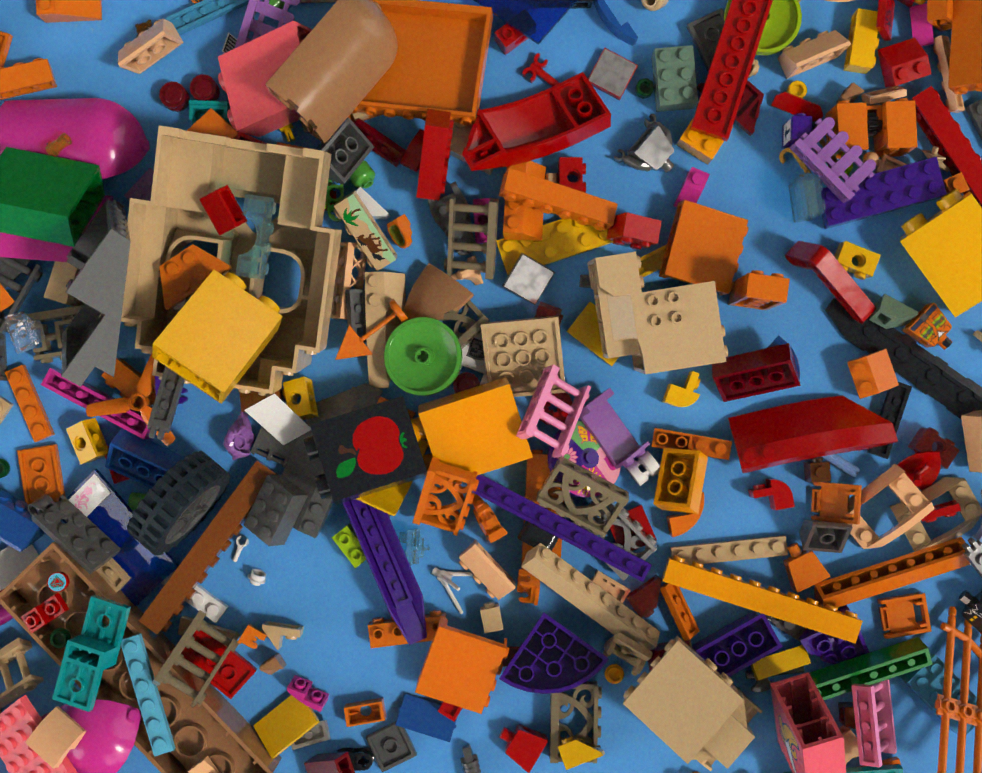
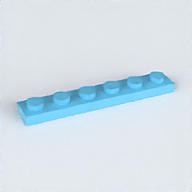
M142 634L123 638L121 648L153 755L155 757L174 751L176 747L158 687L152 683L155 677Z

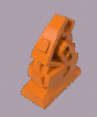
M475 494L472 502L475 508L473 513L486 536L487 543H493L507 535L508 532L501 526L487 502L485 503L479 495Z

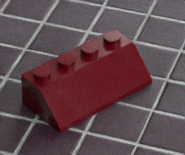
M789 343L726 357V362L712 364L713 380L723 402L801 386L794 355Z

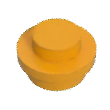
M611 664L605 669V678L609 683H620L624 678V671L621 666Z

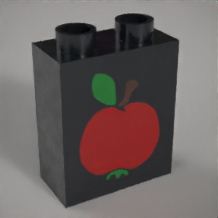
M403 396L310 424L313 435L303 438L309 460L312 461L320 458L324 473L315 476L320 497L324 499L332 496V500L336 505L420 479L427 475Z

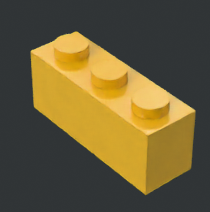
M858 8L853 13L848 37L851 45L846 50L843 71L866 74L874 68L876 64L874 54L879 44V38H877L878 30L876 28L878 11Z

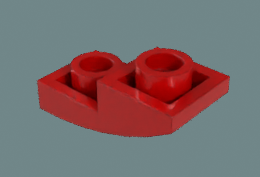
M422 129L412 139L400 161L401 165L415 172L420 168L424 136V130Z
M57 593L21 616V619L32 634L68 611L69 607L60 593Z

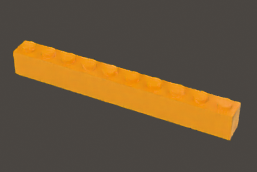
M674 555L672 558L668 556L662 575L663 582L856 644L863 621L857 617L858 614L846 610L844 613L838 611V607L826 604V607L819 605V601L812 598L803 600L799 598L800 595L793 592L781 593L780 589L769 585L766 588L760 586V582L752 579L747 582L741 580V576L730 573V576L722 574L723 570L711 567L710 570L703 568L704 564L693 561L691 564L685 562L683 557Z

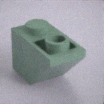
M884 294L874 304L876 310L870 315L869 320L885 329L907 325L918 315V311Z

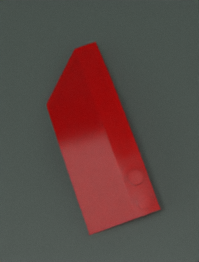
M581 72L532 96L482 110L479 108L475 124L471 128L468 136L469 140L463 149L462 156L471 171L525 163L561 151L611 127V113L584 72Z
M843 395L801 401L728 418L742 473L821 456L861 451L898 442L892 422Z

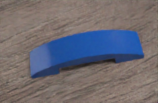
M593 0L598 15L606 27L620 40L629 45H635L638 36L630 24L626 22L621 26L604 0Z

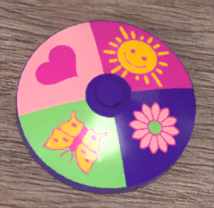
M582 420L578 421L569 442V450L562 457L615 484L621 467L615 468ZM559 430L553 437L557 441L560 436L561 430ZM549 446L548 450V466L550 472L552 471L553 467L556 464V461L559 458L552 457V453L554 451V447ZM559 471L554 481L562 483L563 473ZM573 480L574 485L572 486H577L580 482ZM588 486L578 491L569 490L572 496L591 498V488ZM599 492L595 493V497L601 495Z

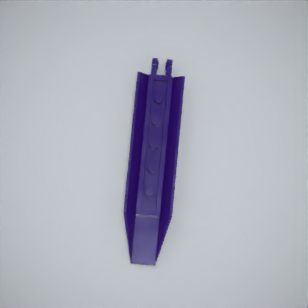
M357 499L344 502L343 506L393 620L409 645L427 638L423 594L388 514Z

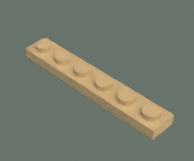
M785 535L670 547L672 558L674 555L685 558V562L691 564L693 561L708 564L788 555Z

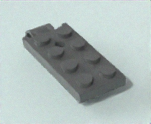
M45 494L28 505L32 521L90 575L116 556L121 550L117 544L63 495L60 496L57 503L49 495ZM60 520H66L68 523H62Z

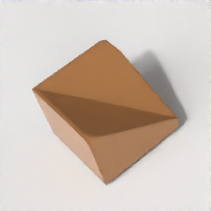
M853 82L844 90L836 103L845 100L854 103L864 90Z
M276 653L263 662L259 669L272 675L279 669H283L287 664L281 655Z

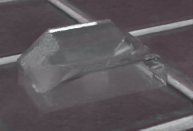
M24 311L4 317L17 354L36 348L40 342L46 339L40 321L29 317Z

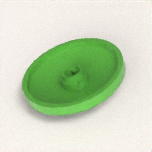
M428 317L413 318L403 322L390 335L384 351L385 367L391 380L403 391L421 396L433 395L449 387L458 376L462 365L461 344L453 330L443 322Z

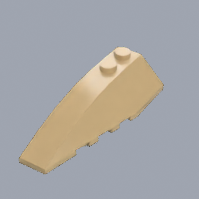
M365 272L366 333L393 313L389 306V302L392 299L404 311L406 304L405 274ZM397 316L366 339L367 347L373 353V355H367L369 385L375 388H389L391 378L385 367L384 351L390 335L402 324Z

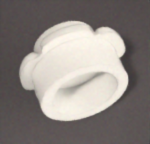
M252 569L251 573L247 576L250 579V583L255 586H260L266 582V573L260 569Z

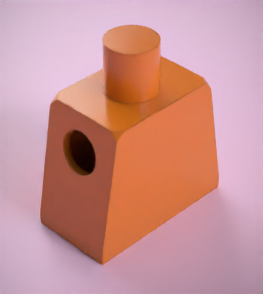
M793 543L787 547L791 557L785 559L783 563L793 591L799 593L831 577L813 551H801L798 543Z

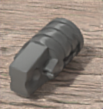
M470 744L463 746L464 757L460 758L464 772L481 773L477 754H472Z

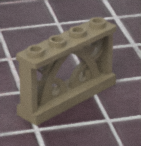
M471 301L464 305L462 314H458L459 310H450L444 314L443 319L439 320L457 321L454 326V333L458 337L462 349L481 332V323L490 322ZM469 307L480 318L477 322L466 316ZM461 322H463L461 327L466 328L464 333L458 331Z
M561 456L538 491L536 500L541 506L555 510L559 516H566L576 525L585 526L593 534L605 537L623 507L628 503L629 492ZM559 471L563 473L562 483L554 481ZM573 480H577L580 482L579 485L572 486L574 485ZM586 486L590 487V495L594 504L575 506L569 490L578 491ZM552 487L562 488V490L558 489L553 492V494L559 495L558 498L548 495V490ZM596 492L603 494L600 497L598 496L601 501L595 497ZM616 501L617 504L610 513L607 506ZM601 509L607 515L604 522L593 519L596 515L601 519V512L599 511Z
M586 681L573 688L575 689L573 696L563 692L550 693V763L563 762L560 753H558V746L562 744L561 740L567 738V736L561 737L560 733L562 731H567L569 737L572 736L573 740L580 738L601 748L597 744L598 738H601V726H598V718H601L602 712L601 706H598V699L602 698V688L598 687L597 681ZM586 689L591 692L590 701L584 700L586 694L582 695L579 700L576 697L581 690ZM568 703L570 704V707L566 712L561 711L560 708L562 705L568 707ZM591 706H592V715H591V713H590V712L588 711V709H587V708H590ZM574 707H576L583 714L587 722L573 736L571 729L565 724L559 723V719L568 717ZM591 729H592V738L587 735V734L591 731ZM597 758L586 763H597Z

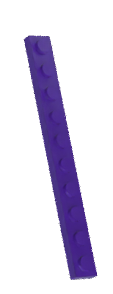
M482 474L477 475L476 479L479 480L477 490L472 491L473 493L644 582L652 566L649 562Z

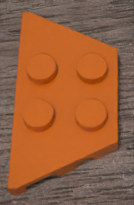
M194 244L190 245L159 266L165 309L169 311L193 295L213 270L223 275L232 269V266Z

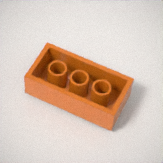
M752 270L751 273H747L733 281L734 286L730 292L728 305L759 310H768L787 302L790 279L783 278V274L772 273L769 276L763 275V271Z

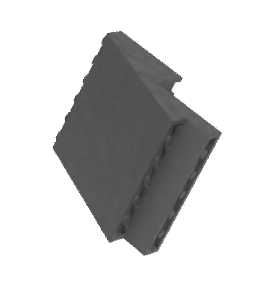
M107 199L79 238L75 247L66 256L68 258L66 262L80 270L75 279H70L66 285L68 288L66 293L82 301L84 304L62 333L61 376L80 387L95 367L113 377L115 374L131 243L126 212L123 209L124 206L116 200L110 201Z

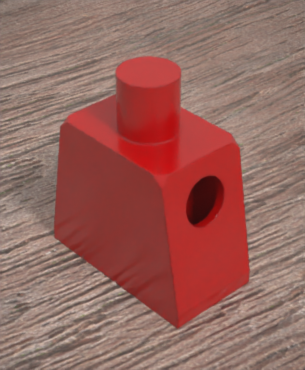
M521 724L517 725L514 732L504 727L499 735V738L507 742L505 753L528 773H530L548 742L546 734Z

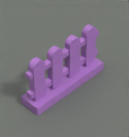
M249 0L235 48L258 38L259 34L264 35L283 26L284 23L287 24L295 20L294 15L288 12L290 4L298 5L301 0H281L285 2L283 9L270 5V0H264V2L261 0ZM256 12L260 13L258 20L254 19ZM265 16L278 20L277 28L263 23ZM250 31L254 32L252 39L248 38Z
M827 117L823 121L819 118L815 122L818 126L810 134L805 132L789 148L845 203L855 195L852 191L856 193L860 189L858 185L866 177L870 179L875 175L872 171L876 168V163L871 159L863 163L859 159L862 154L860 146L855 145L849 149L845 144L849 139L847 132L841 131L836 135L831 130L835 125L833 118ZM827 135L831 140L821 149L817 143ZM841 149L845 154L835 163L830 157ZM854 162L859 168L851 176H848L844 171Z

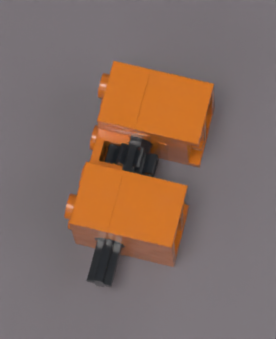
M900 98L895 101L885 102L882 105L867 106L866 102L850 103V101L845 100L839 101L825 114V118L831 117L834 119L835 125L832 131L836 135L841 131L847 132L849 139L845 144L849 149L858 145L862 150H868V137H873L874 152L878 157L884 154L890 157H900L918 147L915 100L908 101L907 98ZM812 121V131L817 126L816 121ZM826 135L827 144L831 139ZM839 149L834 154L837 159H840L845 153Z

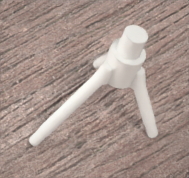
M435 567L432 574L445 587L459 613L463 614V610L449 585L459 591L460 587L451 581L452 577L472 576L473 572H452Z

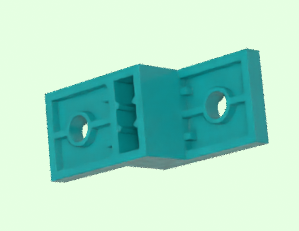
M97 595L91 596L81 635L67 641L52 697L53 700L87 712L93 710L103 671L116 665L131 606ZM103 616L109 618L108 626L104 625L102 621ZM75 680L81 683L80 690L75 687Z

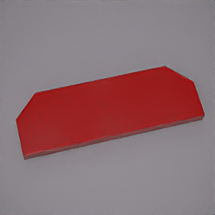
M786 91L775 95L771 106L793 115L804 113L806 116H812V121H817L823 117L820 105Z

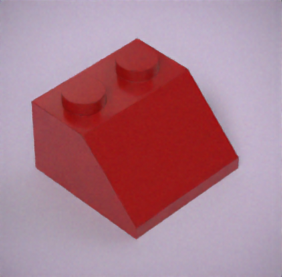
M915 37L877 49L885 87L898 86L932 74L928 55Z

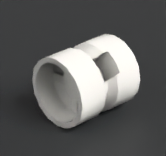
M648 451L640 456L638 461H635L626 468L639 486L649 481V476L654 477L659 473L660 466ZM640 466H642L645 469L644 473L640 471Z

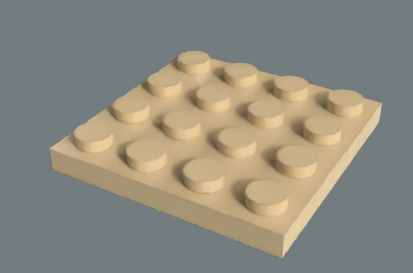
M559 316L481 323L488 383L507 377L514 397L532 396L544 368L553 364L560 368L557 374L558 378L565 381ZM555 384L550 391L552 394L566 393L565 390Z

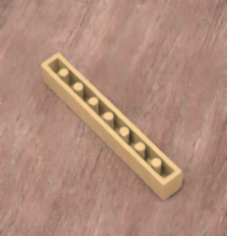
M539 543L527 552L521 567L613 635L622 633L648 650L656 648L660 631L542 543Z

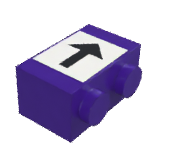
M797 113L782 126V149L790 147L805 132L807 134L812 132V116Z

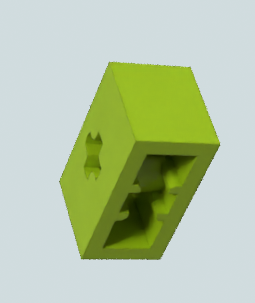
M350 523L331 537L354 568L366 560Z

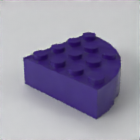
M543 613L499 679L514 688L526 692L539 694L560 693L588 681L602 669L609 658Z

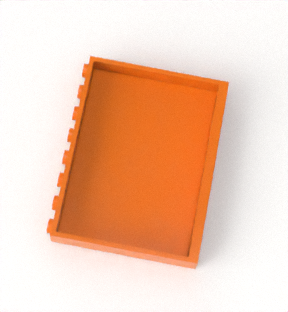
M372 0L381 6L383 13L393 26L398 41V49L393 64L352 113L364 112L372 116L383 114L391 118L401 116L409 120L420 118L426 121L427 109L451 112L450 120H454V122L469 126L475 124L480 106L493 22L492 7L421 0Z

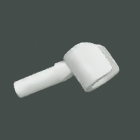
M242 536L237 537L236 544L238 546L232 561L237 562L243 547L249 544L248 538L245 544L241 545L240 539Z

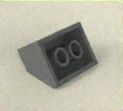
M347 118L325 144L321 142L315 150L332 154L328 179L343 185L372 151L374 146L352 120Z

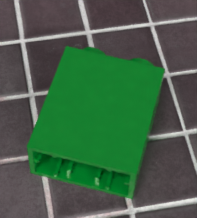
M6 147L0 155V232L75 247L105 197L100 166Z

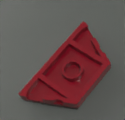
M747 80L734 122L751 136L755 131L754 128L764 94ZM700 83L697 86V90L701 93L704 83Z

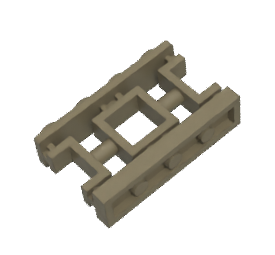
M82 305L26 314L27 322L31 323L30 330H40L42 347L33 349V352L36 354V356H33L34 360L41 361L42 364L51 363L55 358L62 360V351L44 354V352L52 351L50 344L52 340H57L58 348L62 349L63 326L69 325ZM62 319V321L54 322L56 332L49 333L47 324H39L41 322Z

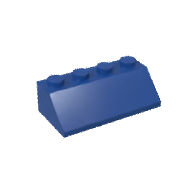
M121 428L110 442L105 467L149 488H153L156 481L162 478L178 461L184 460L185 456H181L151 440L142 439Z
M0 488V541L22 552L44 535V531L32 521V515L28 511V504L19 500Z

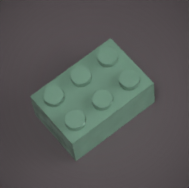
M693 45L655 48L651 59L656 112L694 109L698 104Z

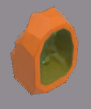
M405 214L387 224V230L397 246L404 249L412 243L411 223Z

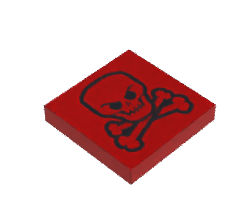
M879 0L876 28L884 41H891L895 10L894 0Z

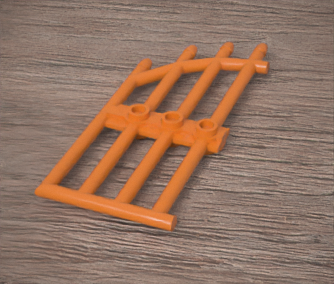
M950 606L948 622H943L940 626L941 630L947 632L943 695L937 694V700H935L936 714L941 716L937 773H946L950 719L958 721L955 773H964L967 724L975 726L973 773H982V634L979 647L972 640V625L966 619L964 621V633L956 629V607ZM955 637L963 641L960 700L951 698ZM971 650L979 658L976 705L968 703Z

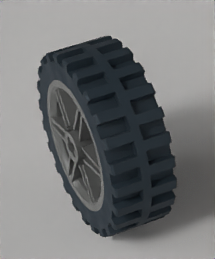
M196 451L192 455H187L184 460L178 461L162 478H159L153 488L148 490L144 499L138 503L137 509L132 513L133 517L128 521V533L155 556L169 552L172 547H176L179 542L186 539L200 522H203L207 514L213 510L215 504L221 499V495L226 491V486L229 484L230 479L229 473L203 451Z

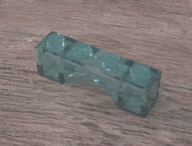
M245 194L243 215L248 217L255 225L257 238L251 250L238 255L237 276L263 279L268 274L269 263H267V255L271 253L269 237L273 234L274 223H271L272 215L276 212L274 198Z

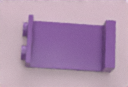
M608 388L583 407L580 419L615 468L618 469L622 466L627 468L635 462L633 458H639L646 453L645 448L650 443L647 441L639 446L608 403L607 399L614 395L611 388Z

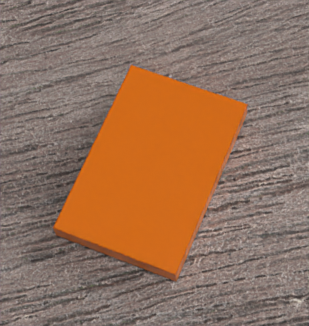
M57 444L17 450L24 499L28 505L45 494L49 495L54 502H58L62 495L66 497Z

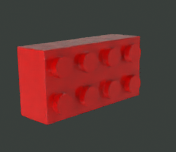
M427 109L416 198L439 201L440 194L445 192L454 120H450L451 112Z

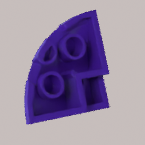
M847 605L838 607V611L844 613L846 610H849ZM808 628L799 637L803 647L811 655L814 654L820 657L822 661L830 664H836L837 661L843 662L870 653L861 631H859L856 644Z

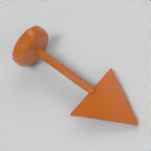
M392 299L389 302V306L393 313L362 337H359L350 325L348 326L335 360L373 355L363 342L396 316L402 323L410 319L397 302Z

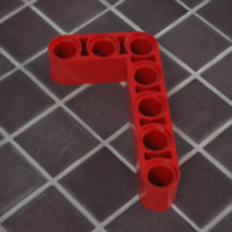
M797 241L785 254V258L792 265L813 270L857 322L863 324L876 310L875 305L826 247L819 244Z

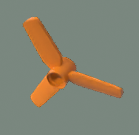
M152 354L137 384V393L132 394L129 398L122 397L88 404L86 407L87 416L120 414L132 409L141 412L142 419L148 425L152 412V407H150L151 400L148 396L155 389V376L152 375L154 363ZM141 397L143 399V405L138 408L136 406V401L138 398ZM170 430L169 433L164 434L161 441L166 446L173 444L176 437Z

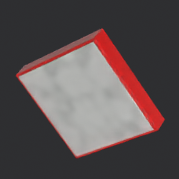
M604 48L588 80L593 87L620 100L638 65Z

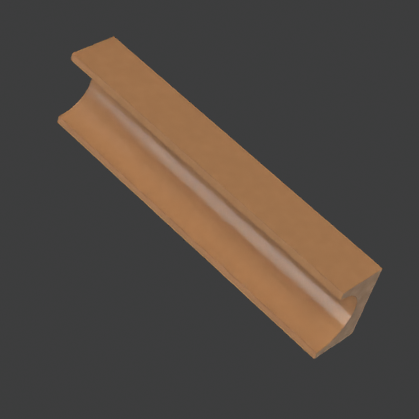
M52 542L0 592V604L60 667L66 647H54L50 642V635L57 628L67 629L71 634V639L81 635L89 601L93 595L131 606L123 638L142 634L154 677H156L171 654L172 648L175 646L163 633L157 635L139 622L144 613L122 590L115 592L96 571L90 575L56 542ZM59 571L66 573L70 580L67 589L61 592L51 591L47 586L48 577L52 573ZM60 593L69 610L31 634L21 616L53 595ZM103 616L102 621L104 625L108 626L109 618ZM120 647L116 665L103 671L96 699L114 701L140 710L124 654ZM173 665L170 669L172 676L197 691L200 690L205 682L180 665ZM75 680V683L81 688V683ZM162 682L159 685L158 691L176 747L174 751L154 757L141 715L134 745L161 773H189V769L206 756L211 759L219 773H273L282 759L280 755L276 758L270 757L256 730L212 684H209L204 691L207 695L201 705L197 703L193 708L190 706L193 701L192 697L167 682L166 684Z

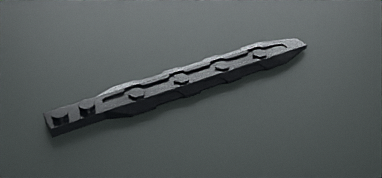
M833 298L825 311L846 340L862 351H867L869 354L887 349L894 372H897L914 384L915 388L925 395L928 394L940 402L958 418L961 419L962 415L972 411L982 410V387L970 378H965L949 367L947 362L926 351L908 335L902 334L895 328L885 329L870 321V316L861 324L850 316L837 299Z

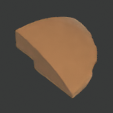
M428 263L409 293L404 313L409 319L428 317L441 320L444 318V314L450 310L458 311L470 301L474 294L445 272Z

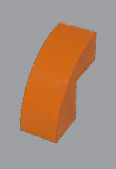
M702 492L698 514L682 513L666 516L671 537L684 534L697 523L704 508V492Z

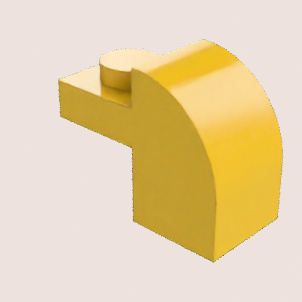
M690 371L683 388L674 384H668L662 402L674 407H687L695 403L700 394L693 392L694 389L697 390L700 384L699 373Z

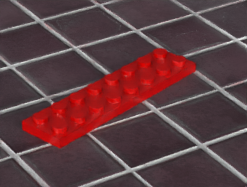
M731 0L690 130L726 142L729 139L773 0Z

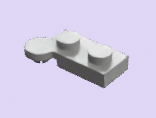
M327 720L320 721L291 745L292 750L330 740Z

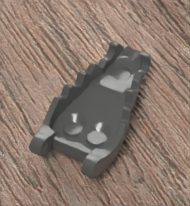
M456 181L450 184L453 193L441 197L439 201L427 199L434 221L443 230L447 238L449 213H446V202L450 201L453 195L456 196L457 204H468ZM456 211L455 223L471 224L470 212ZM455 231L454 242L476 243L472 232ZM456 250V252L459 255H466L473 252L466 250Z

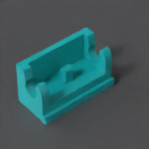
M189 100V120H192V125L210 108L215 110L230 124L227 116L230 104L227 101Z

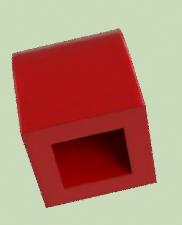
M766 478L767 486L765 484L753 485V489H748L749 497L751 498L769 496L770 507L773 510L795 507L791 489L780 480Z

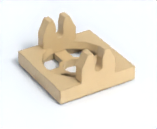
M622 633L614 635L603 646L605 648L603 651L604 656L608 657L613 653L634 666L631 673L634 676L640 674L646 661L653 654L652 651Z

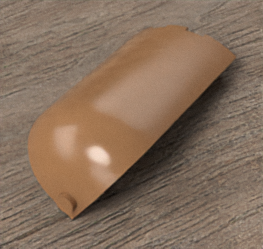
M338 0L265 85L270 94L282 102L290 111L294 108L300 115L298 119L305 125L309 133L325 144L393 64L398 49L394 28L377 2L372 0Z

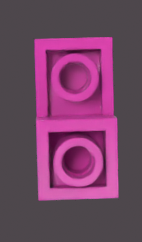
M927 3L909 7L913 38L915 37L921 46L934 44L932 24L927 21Z
M295 675L288 685L287 691L301 703L321 712L328 701L329 694L312 688V681Z

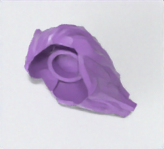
M240 412L237 420L229 428L223 442L227 452L233 456V460L249 456L251 453L249 449L255 440L248 414Z

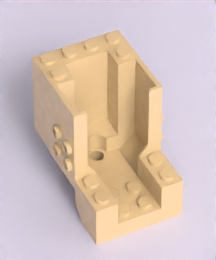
M636 252L598 257L587 262L590 285L594 291L604 358L609 359L632 355L634 371L643 374L726 362L728 348L723 342L725 328L724 325H721L715 281L642 292L641 288H644L643 276H639L638 269L641 268L640 256L636 255Z
M677 636L674 640L671 639L664 647L666 651L662 658L657 656L650 664L653 667L647 674L644 671L637 679L639 684L635 687L631 685L623 695L625 698L623 704L687 764L691 760H697L711 771L713 769L712 764L715 760H718L728 769L755 738L748 723L757 712L761 714L763 711L733 684L732 679L724 672L722 674L717 672V666L709 658L704 660Z

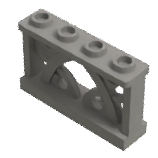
M615 501L608 505L610 513L616 505ZM623 507L618 515L620 518H616L612 525L623 527L625 535L624 546L619 543L613 544L646 560L657 550V541L651 534L646 535L642 531V525L637 520L632 521L628 517L630 515L629 512ZM601 509V519L597 515L593 518L599 522H604L607 515ZM580 526V527H582V528H584V529L590 531V530H589L588 528H586L585 526ZM631 529H632L637 535H633V536L631 537ZM637 540L645 543V550L641 553H635L630 550L631 547L634 549L640 548V546L635 544ZM607 564L623 581L629 576Z

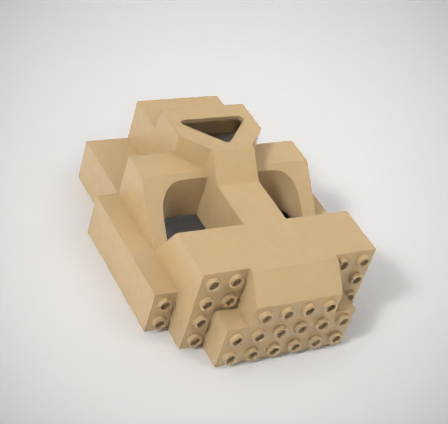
M159 125L151 200L130 198L127 223L131 243L121 322H124L125 326L137 327L135 348L142 349V353L152 354L153 342L180 311L174 310V308L169 311L165 309L159 266L180 253L182 248L188 243L199 240L218 243L217 258L232 266V269L227 272L241 278L246 284L248 293L257 299L263 294L265 270L270 252L291 256L297 261L301 271L299 295L296 303L291 307H279L280 311L278 314L283 317L278 331L234 388L239 389L238 392L241 393L256 391L258 395L271 396V394L282 388L283 375L293 376L294 373H298L309 366L312 362V355L320 353L327 346L342 230L322 226L332 154L321 150L243 141ZM228 185L234 197L280 204L278 217L256 233L245 222L219 236L199 199ZM154 359L152 375L159 376V380H161L165 366ZM187 380L184 382V384H191Z

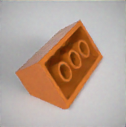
M533 161L507 167V170L512 168L545 179L546 167ZM505 200L504 240L542 241L544 213L541 209L535 207L528 208L523 206L522 203Z

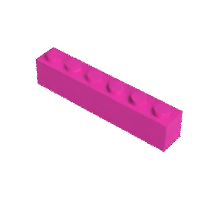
M49 368L41 383L47 389L85 409L88 404L115 399L85 382L80 387L61 376V369ZM131 409L126 413L100 416L142 439H151L149 438L150 429H147V424L142 419L141 412Z

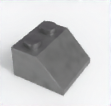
M804 520L799 532L803 550L842 553L853 528L852 524Z

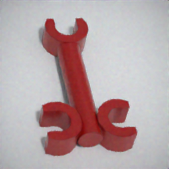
M539 53L534 56V62L530 67L525 68L522 72L523 77L527 73L532 74L530 83L535 81L536 74L552 87L560 83L543 70L547 66L548 60L546 59L543 63H539L537 61L540 58Z

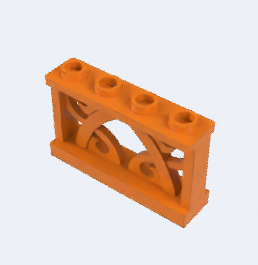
M432 457L412 523L418 525L424 523L453 532V535L457 536L459 529L463 530L466 519L463 517L467 518L470 506L467 504L471 505L475 493H472V491H476L479 480L476 479L478 472H470L439 462L440 459ZM462 482L467 483V486L462 487L460 486V484H462ZM448 489L455 497L456 502L442 506L439 498L431 493H442ZM450 516H454L456 520H451Z

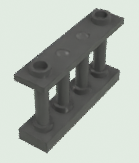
M0 257V264L4 263L29 276L25 285L22 286L0 275L1 284L20 293L15 303L7 307L10 311L5 320L0 318V334L10 333L15 324L12 321L35 281H40L43 272H41L42 267L36 264L34 269H31L11 258Z

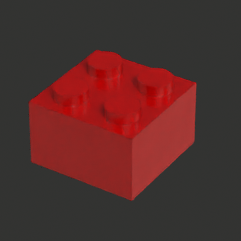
M628 212L615 215L614 224L608 229L606 239L613 241L615 245L623 246L628 244L632 249L650 248V245L658 244L662 221Z

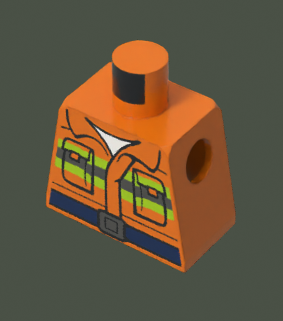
M934 302L926 304L918 312V315L902 329L905 334L927 348L938 344L945 350L952 344V341L946 336L952 329V325Z

